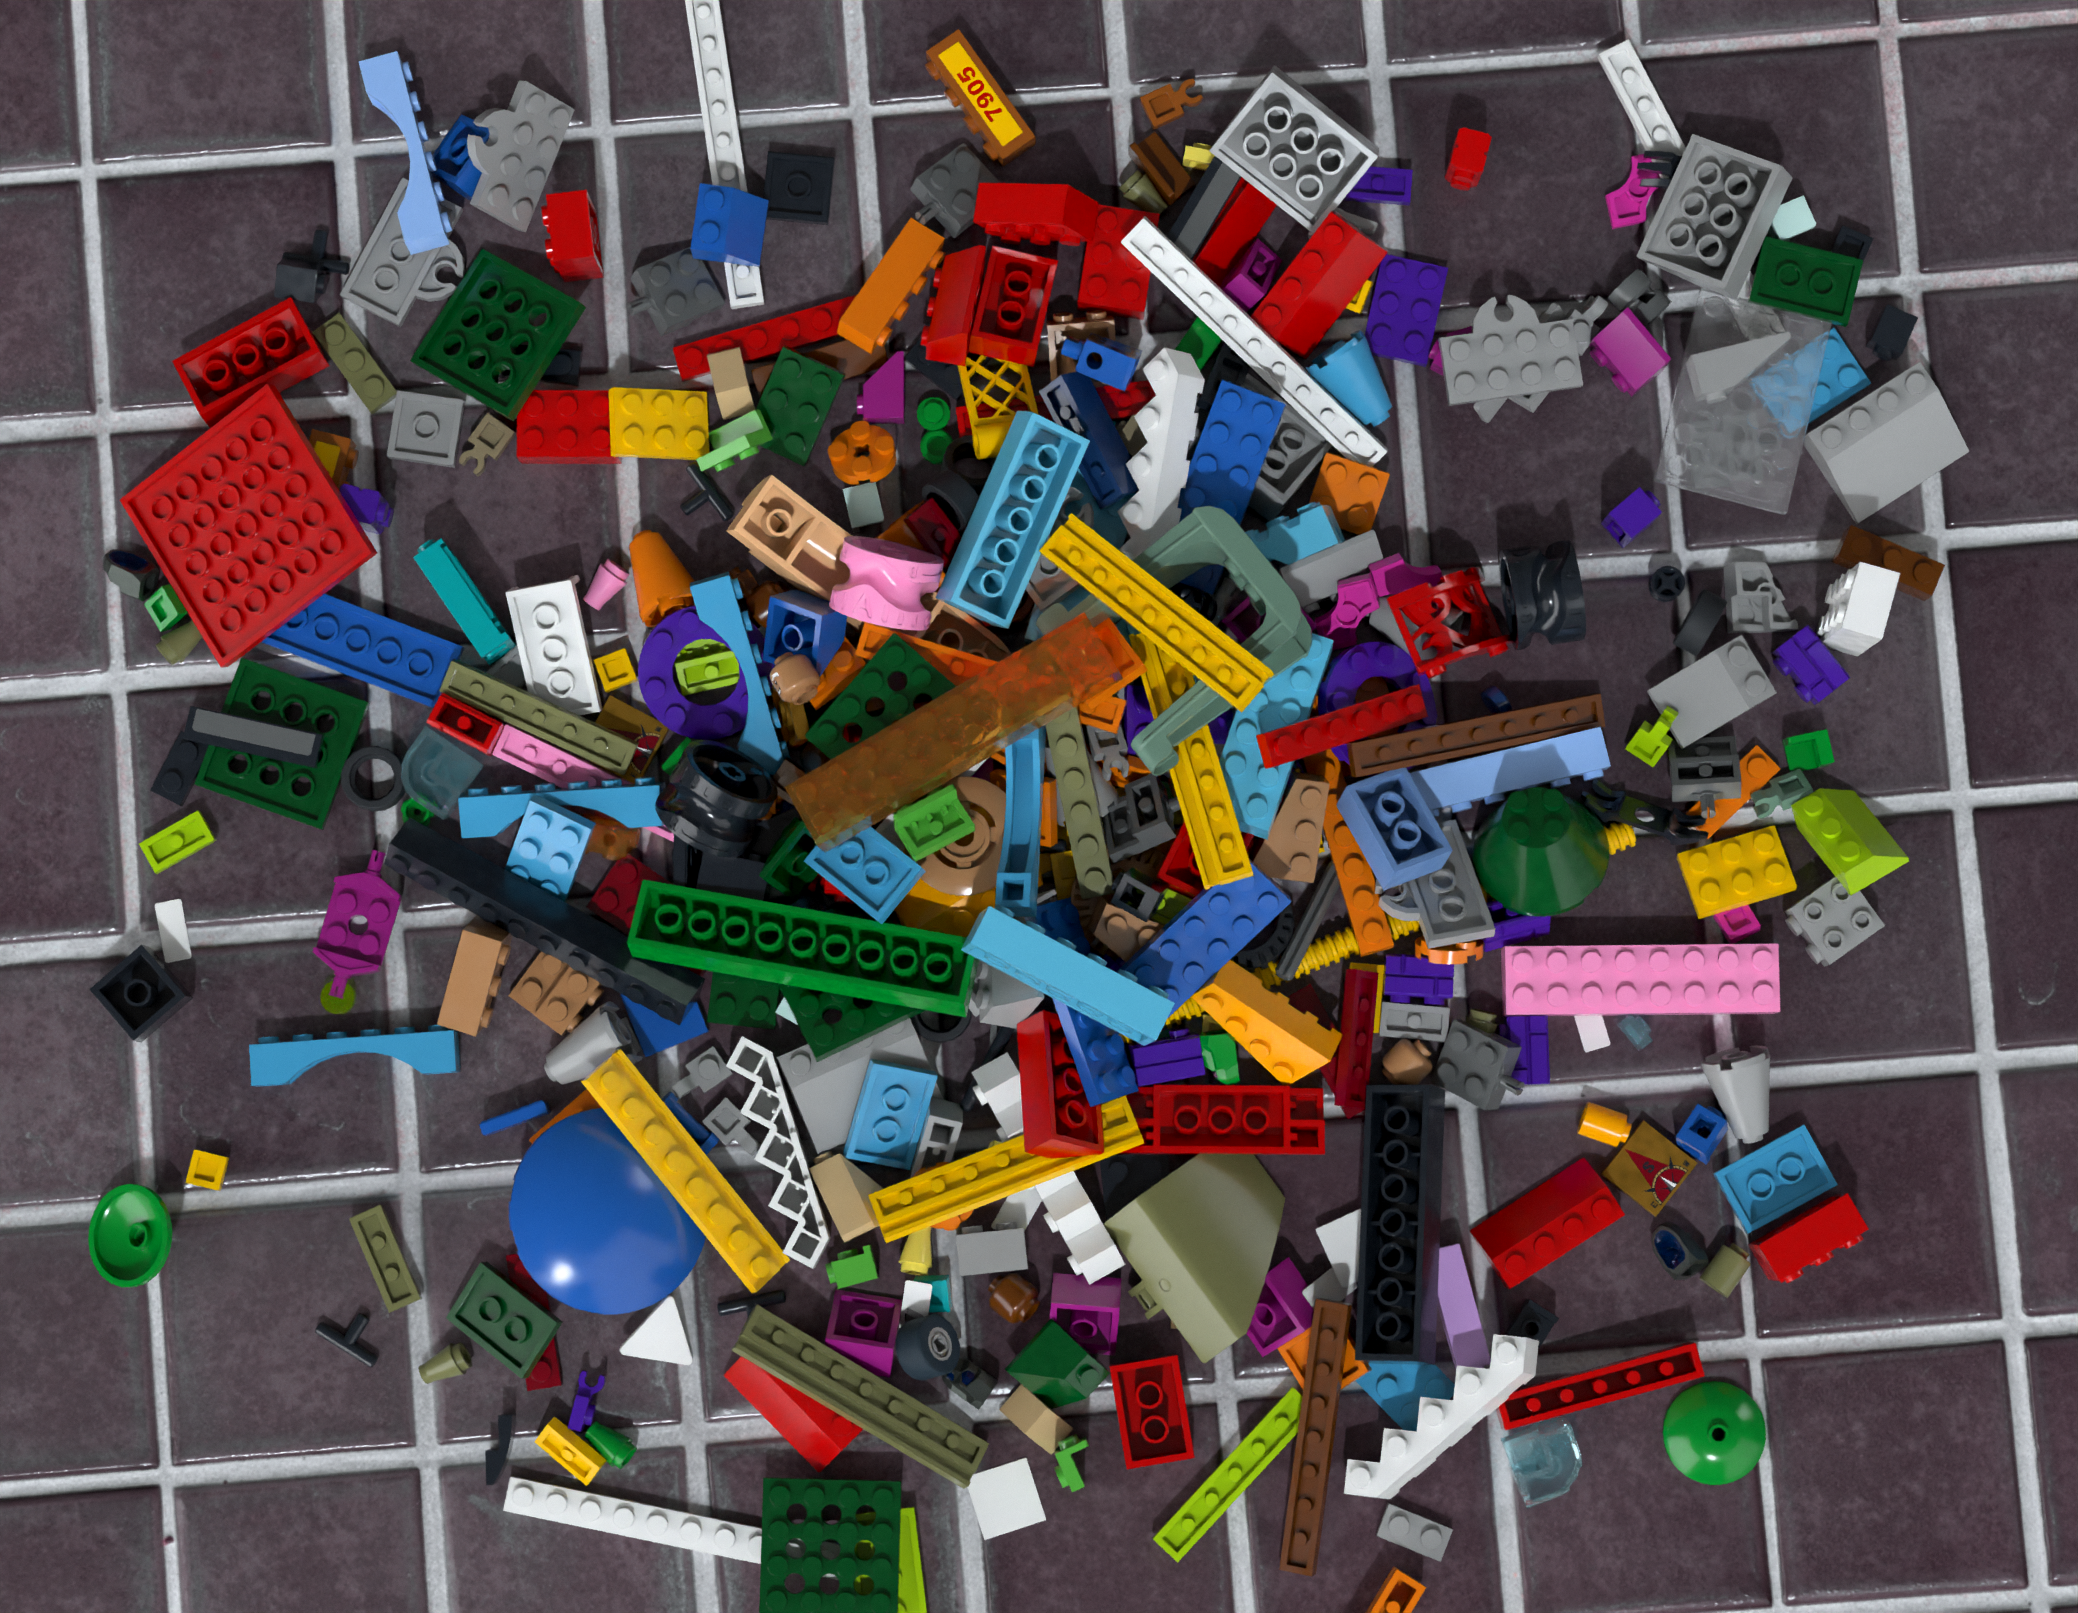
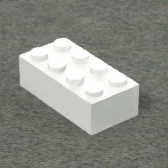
M1859 562L1852 569H1848L1846 574H1842L1840 579H1836L1834 584H1830L1825 598V603L1830 604L1825 616H1821L1816 635L1821 636L1820 640L1826 648L1858 657L1882 640L1900 573Z

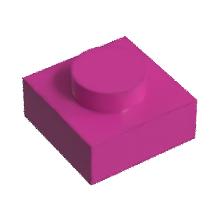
M1749 905L1714 915L1716 923L1729 944H1734L1757 933L1761 928Z

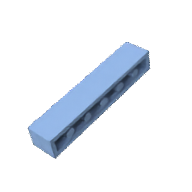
M1601 727L1409 774L1435 818L1439 816L1438 810L1450 807L1452 812L1455 813L1471 809V802L1484 799L1485 805L1504 801V794L1549 783L1551 789L1570 785V778L1582 775L1584 781L1603 777V770H1607L1611 765Z

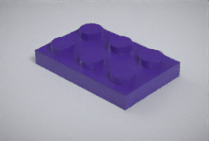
M1388 254L1380 263L1364 334L1373 356L1423 367L1427 366L1448 272L1447 267Z

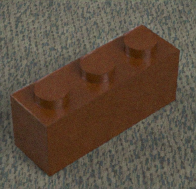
M1850 525L1843 532L1831 561L1847 569H1852L1859 562L1898 572L1900 576L1896 589L1922 601H1926L1933 595L1945 567L1940 562L1853 525Z

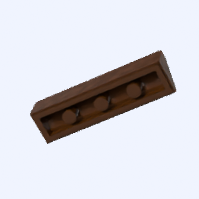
M847 339L803 353L846 373L844 380L880 369L888 361L884 346L877 345L872 354ZM776 362L751 370L760 399Z

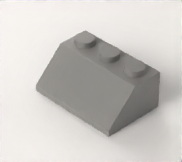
M1373 529L1282 567L1278 573L1295 593L1301 607L1309 615L1320 610L1319 604L1329 599L1332 600L1333 604L1337 602V585L1339 580L1370 573L1368 565L1382 560L1383 555Z
M1013 917L1015 920L1026 924L1024 917ZM979 960L976 978L979 979L976 1008L979 1009L980 1023L1017 1029V1024L1027 1019L1044 999V993Z

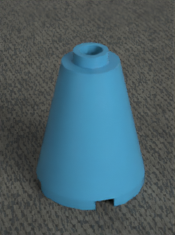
M1358 330L1350 334L1352 337L1350 341L1345 343L1341 339L1313 359V364L1307 365L1305 368L1314 379L1364 425L1371 423L1375 427L1390 417L1388 410L1392 407L1367 339L1362 331Z

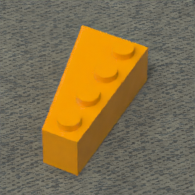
M1229 960L1191 997L1283 1086L1290 1085L1330 1062L1343 1034L1334 1028L1328 1031L1317 1023L1319 1018L1308 1011L1304 1014L1288 1004L1289 998L1280 992L1268 991L1262 987V980L1232 960Z

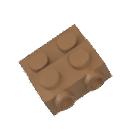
M1091 310L1086 312V317L1073 318V313L1062 312L1053 314V320H1046L1051 382L1060 375L1077 372L1075 369L1078 361L1061 354L1067 335L1086 342V339L1092 333L1116 341L1113 315L1107 316L1106 310ZM1092 352L1094 360L1098 362L1103 361L1100 354ZM1090 377L1095 388L1110 386Z
M541 951L508 996L561 1036H565L567 1032L571 1033L582 1023L584 1018L580 1014L588 1004L593 1007L604 993V990L600 988L602 984L597 980L572 969L568 964Z

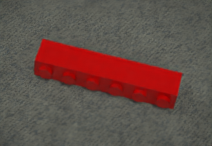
M1687 1342L1517 1388L1496 1409L1501 1429L1509 1430L1697 1379L1705 1375L1696 1343Z

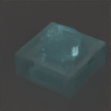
M1630 1014L1616 1024L1637 1050L1645 1048L1653 1041L1648 1035L1652 1032L1650 1027L1640 1016L1634 1018Z

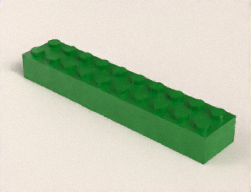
M644 879L627 940L632 957L961 1017H967L979 959L961 950L967 937L889 923L880 924L878 921Z

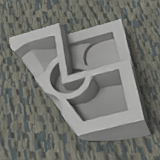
M1735 561L1723 567L1725 600L1727 601V633L1785 632L1798 629L1796 619H1790L1782 603L1785 598L1781 590L1774 585L1773 575L1766 562Z

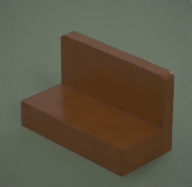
M1156 132L1152 133L1138 145L1135 142L1129 145L1128 155L1140 171L1148 175L1168 206L1195 187V182Z

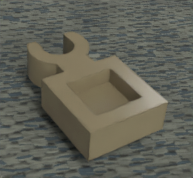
M487 413L468 438V441L475 447L472 450L465 451L460 456V465L464 467L468 460L477 459L478 465L473 473L477 477L485 471L486 458L490 456L497 461L516 433Z

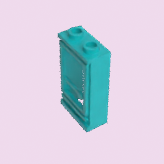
M441 538L438 541L431 539L422 544L417 549L419 554L413 557L481 658H485L489 666H491L516 646L515 642L507 634L508 632L502 626L498 617Z

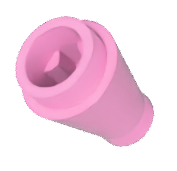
M607 559L604 565L600 563L583 600L593 608L600 610L608 600L627 584L625 580L630 574L614 561Z

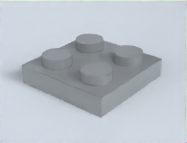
M397 391L387 457L389 459L455 468L465 401Z

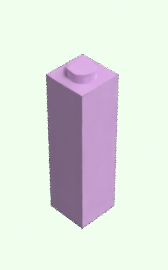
M1455 1243L1440 1247L1437 1305L1455 1371L1457 1366L1484 1368V1366L1490 1364L1491 1358L1460 1244Z

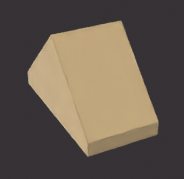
M740 347L707 354L715 394L723 420L743 416L754 411L755 406Z
M1022 1384L999 1409L1024 1434L1050 1454L1059 1446L1058 1442L1065 1439L1073 1430V1427Z

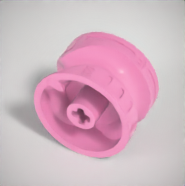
M862 536L845 537L839 560L847 564L850 569V577L846 583L833 586L829 603L830 608L851 618L880 626L918 631L929 629L931 613L922 606L920 598L926 593H932L937 590L944 560L925 550L888 540Z

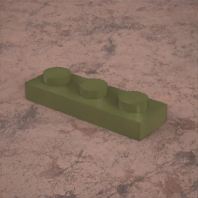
M340 313L312 332L371 414H374L396 398V389Z
M378 1205L349 1218L388 1312H394L421 1300L422 1296L383 1205Z

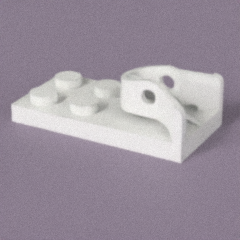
M575 575L565 580L509 589L505 593L527 691L579 716L600 712L602 704L575 584L580 581L579 576Z

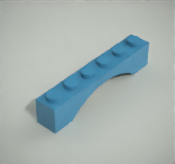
M725 572L691 582L690 589L699 619L713 628L727 642L737 657L745 676L748 690V713L744 730L738 742V751L752 758L769 775L775 774L786 757L790 760L791 757L786 740L780 742L778 740L776 729L781 728V723L776 708L769 709L766 697L772 695L767 676L760 677L756 664L762 663L757 643L750 645L747 632L752 631L753 628L748 611H740L737 599L743 598L739 580L738 578L731 580L730 573Z
M1006 706L1004 737L1006 755V811L1002 851L997 870L995 906L1000 905L1009 909L1015 914L1014 917H1036L1046 727L1041 706Z
M655 777L635 778V784L623 785L622 779L601 780L602 786L591 787L588 786V781L568 782V788L555 789V783L535 784V790L522 791L521 785L502 786L501 792L489 793L488 787L468 789V794L458 798L461 838L491 837L502 833L514 821L525 815L529 801L534 794L556 805L582 806L598 810L617 819L628 828L663 826L664 824L656 812L655 802L666 785L665 782H655Z
M440 1025L428 1026L429 1032L415 1033V1027L394 1028L395 1034L381 1035V1029L361 1030V1037L347 1038V1032L326 1033L327 1039L313 1040V1034L293 1035V1042L279 1043V1037L258 1038L259 1044L249 1045L251 1086L289 1085L304 1072L320 1062L339 1055L357 1052L379 1053L392 1056L426 1075L460 1072L458 1031L449 1030V1028Z

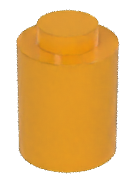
M1588 1101L1582 1113L1577 1134L1617 1147L1620 1141L1626 1142L1632 1124L1626 1122V1114Z

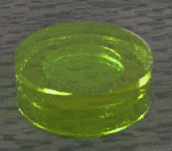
M331 981L321 991V1004L330 1013L337 1015L345 1014L355 1005V990L347 983L343 999L330 996L329 993L333 983Z

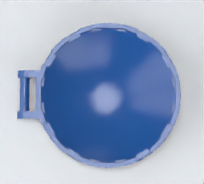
M670 1091L661 1100L682 1126L699 1141L698 1146L707 1155L717 1144L719 1138L712 1131L708 1132L677 1102L678 1097ZM603 1108L582 1111L555 1123L533 1142L519 1163L513 1178L514 1185L511 1201H509L508 1215L510 1230L513 1232L518 1249L517 1254L534 1281L549 1295L563 1304L577 1310L603 1315L623 1314L641 1310L657 1303L673 1292L685 1280L696 1264L703 1249L706 1236Z

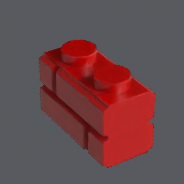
M1464 127L1458 130L1445 174V179L1451 182L1450 186L1468 191L1470 187L1473 188L1478 185L1492 138L1488 133Z
M444 693L438 698L426 722L431 727L472 748H476L490 757L505 726L503 723Z

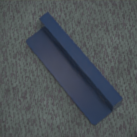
M1079 372L1063 374L1041 389L1039 393L1054 422L1090 440L1078 468L1100 510L1109 508L1126 495L1137 493L1139 489L1126 466L1131 456L1090 377Z

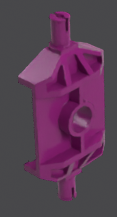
M372 850L368 869L364 872L334 878L335 886L317 946L312 951L334 970L335 977L329 993L330 996L343 999L348 979H351L352 976L372 974L381 970L402 900V896L382 880V875L379 874L386 856L383 852ZM357 916H364L368 921V929L361 935L353 934L350 929L351 921Z

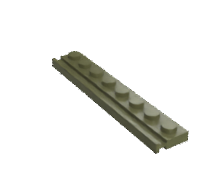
M756 1305L753 1307L738 1336L736 1344L731 1349L732 1351L961 1488L969 1487L970 1480L976 1472L989 1443L761 1306Z

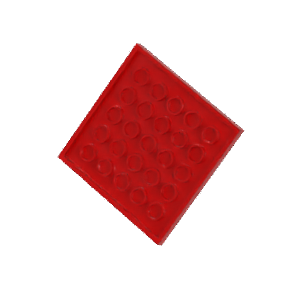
M266 384L120 499L121 504L221 668L232 665L377 554L376 549L274 384Z

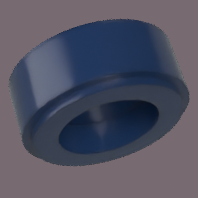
M1490 685L1481 692V698L1492 714L1512 710L1509 700L1496 686Z

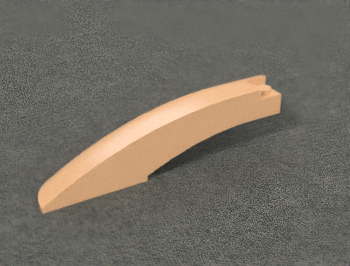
M773 475L764 478L741 504L743 506L726 531L750 549L749 553L795 588L830 601L833 586L846 583L850 577V569L847 564L839 559L843 549L844 538L852 535ZM937 592L926 593L920 598L922 606L931 613L929 629L918 631L880 626L1018 668L1011 652L996 635L966 612L936 599ZM847 616L846 625L861 635L865 622ZM956 686L969 698L974 693V691Z

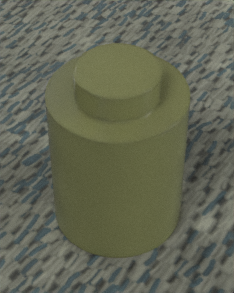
M1734 1243L1730 1247L1722 1245L1699 1279L1719 1294L1728 1298L1751 1265L1746 1260L1749 1254Z

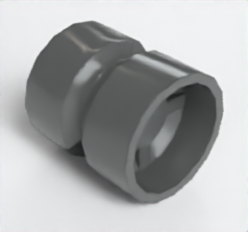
M1639 268L1627 277L1608 297V300L1620 312H1623L1628 307L1645 328L1672 302L1660 289L1653 290L1651 288L1652 281Z

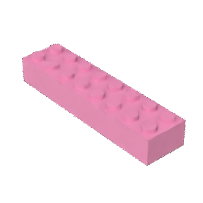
M1779 944L1505 946L1501 949L1502 1017L1544 1015L1775 1014L1780 1012Z

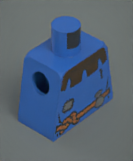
M1091 333L1086 342L1067 335L1061 354L1078 361L1075 371L1125 391L1132 381L1142 350ZM1092 352L1100 354L1103 361L1098 362L1094 360Z

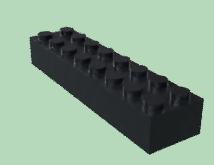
M1366 1085L1355 1345L1356 1361L1371 1364L1435 1365L1446 1090L1433 1085Z

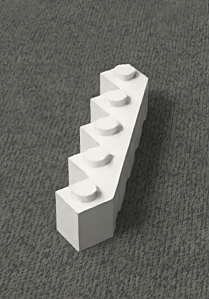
M1165 347L1143 368L1156 396L1134 416L1148 442L1126 463L1139 491L1117 511L1131 537L1119 551L1131 560L1135 559L1180 521L1182 509L1177 507L1181 488H1186L1190 461L1186 460L1189 440L1194 441L1198 413H1194L1197 394L1203 392L1204 378L1191 354Z
M742 1036L726 1067L756 1082L740 1113L770 1129L754 1160L784 1175L768 1206L794 1219L798 1224L782 1253L814 1269L831 1237L812 1174L809 1170L808 1161L775 1053Z
M1005 1053L971 1072L978 1084L972 1089L981 1105L983 1106L988 1103L1001 1126L996 1132L1002 1143L1024 1135L1020 1073L1009 1054ZM1074 1171L1028 1188L1029 1191L1033 1188L1037 1190L1048 1210V1213L1043 1215L1052 1233L1059 1230L1072 1253L1071 1256L1067 1257V1260L1076 1276L1083 1273L1090 1285L1125 1265L1116 1245L1101 1222Z
M1493 1334L1490 1369L1457 1366L1453 1400L1420 1397L1417 1432L1384 1428L1380 1463L1347 1460L1344 1494L1391 1499L1395 1496L1401 1487L1413 1477L1416 1478L1435 1462L1442 1452L1449 1446L1452 1447L1473 1429L1472 1427L1486 1415H1490L1509 1398L1510 1394L1536 1375L1539 1341L1527 1337Z

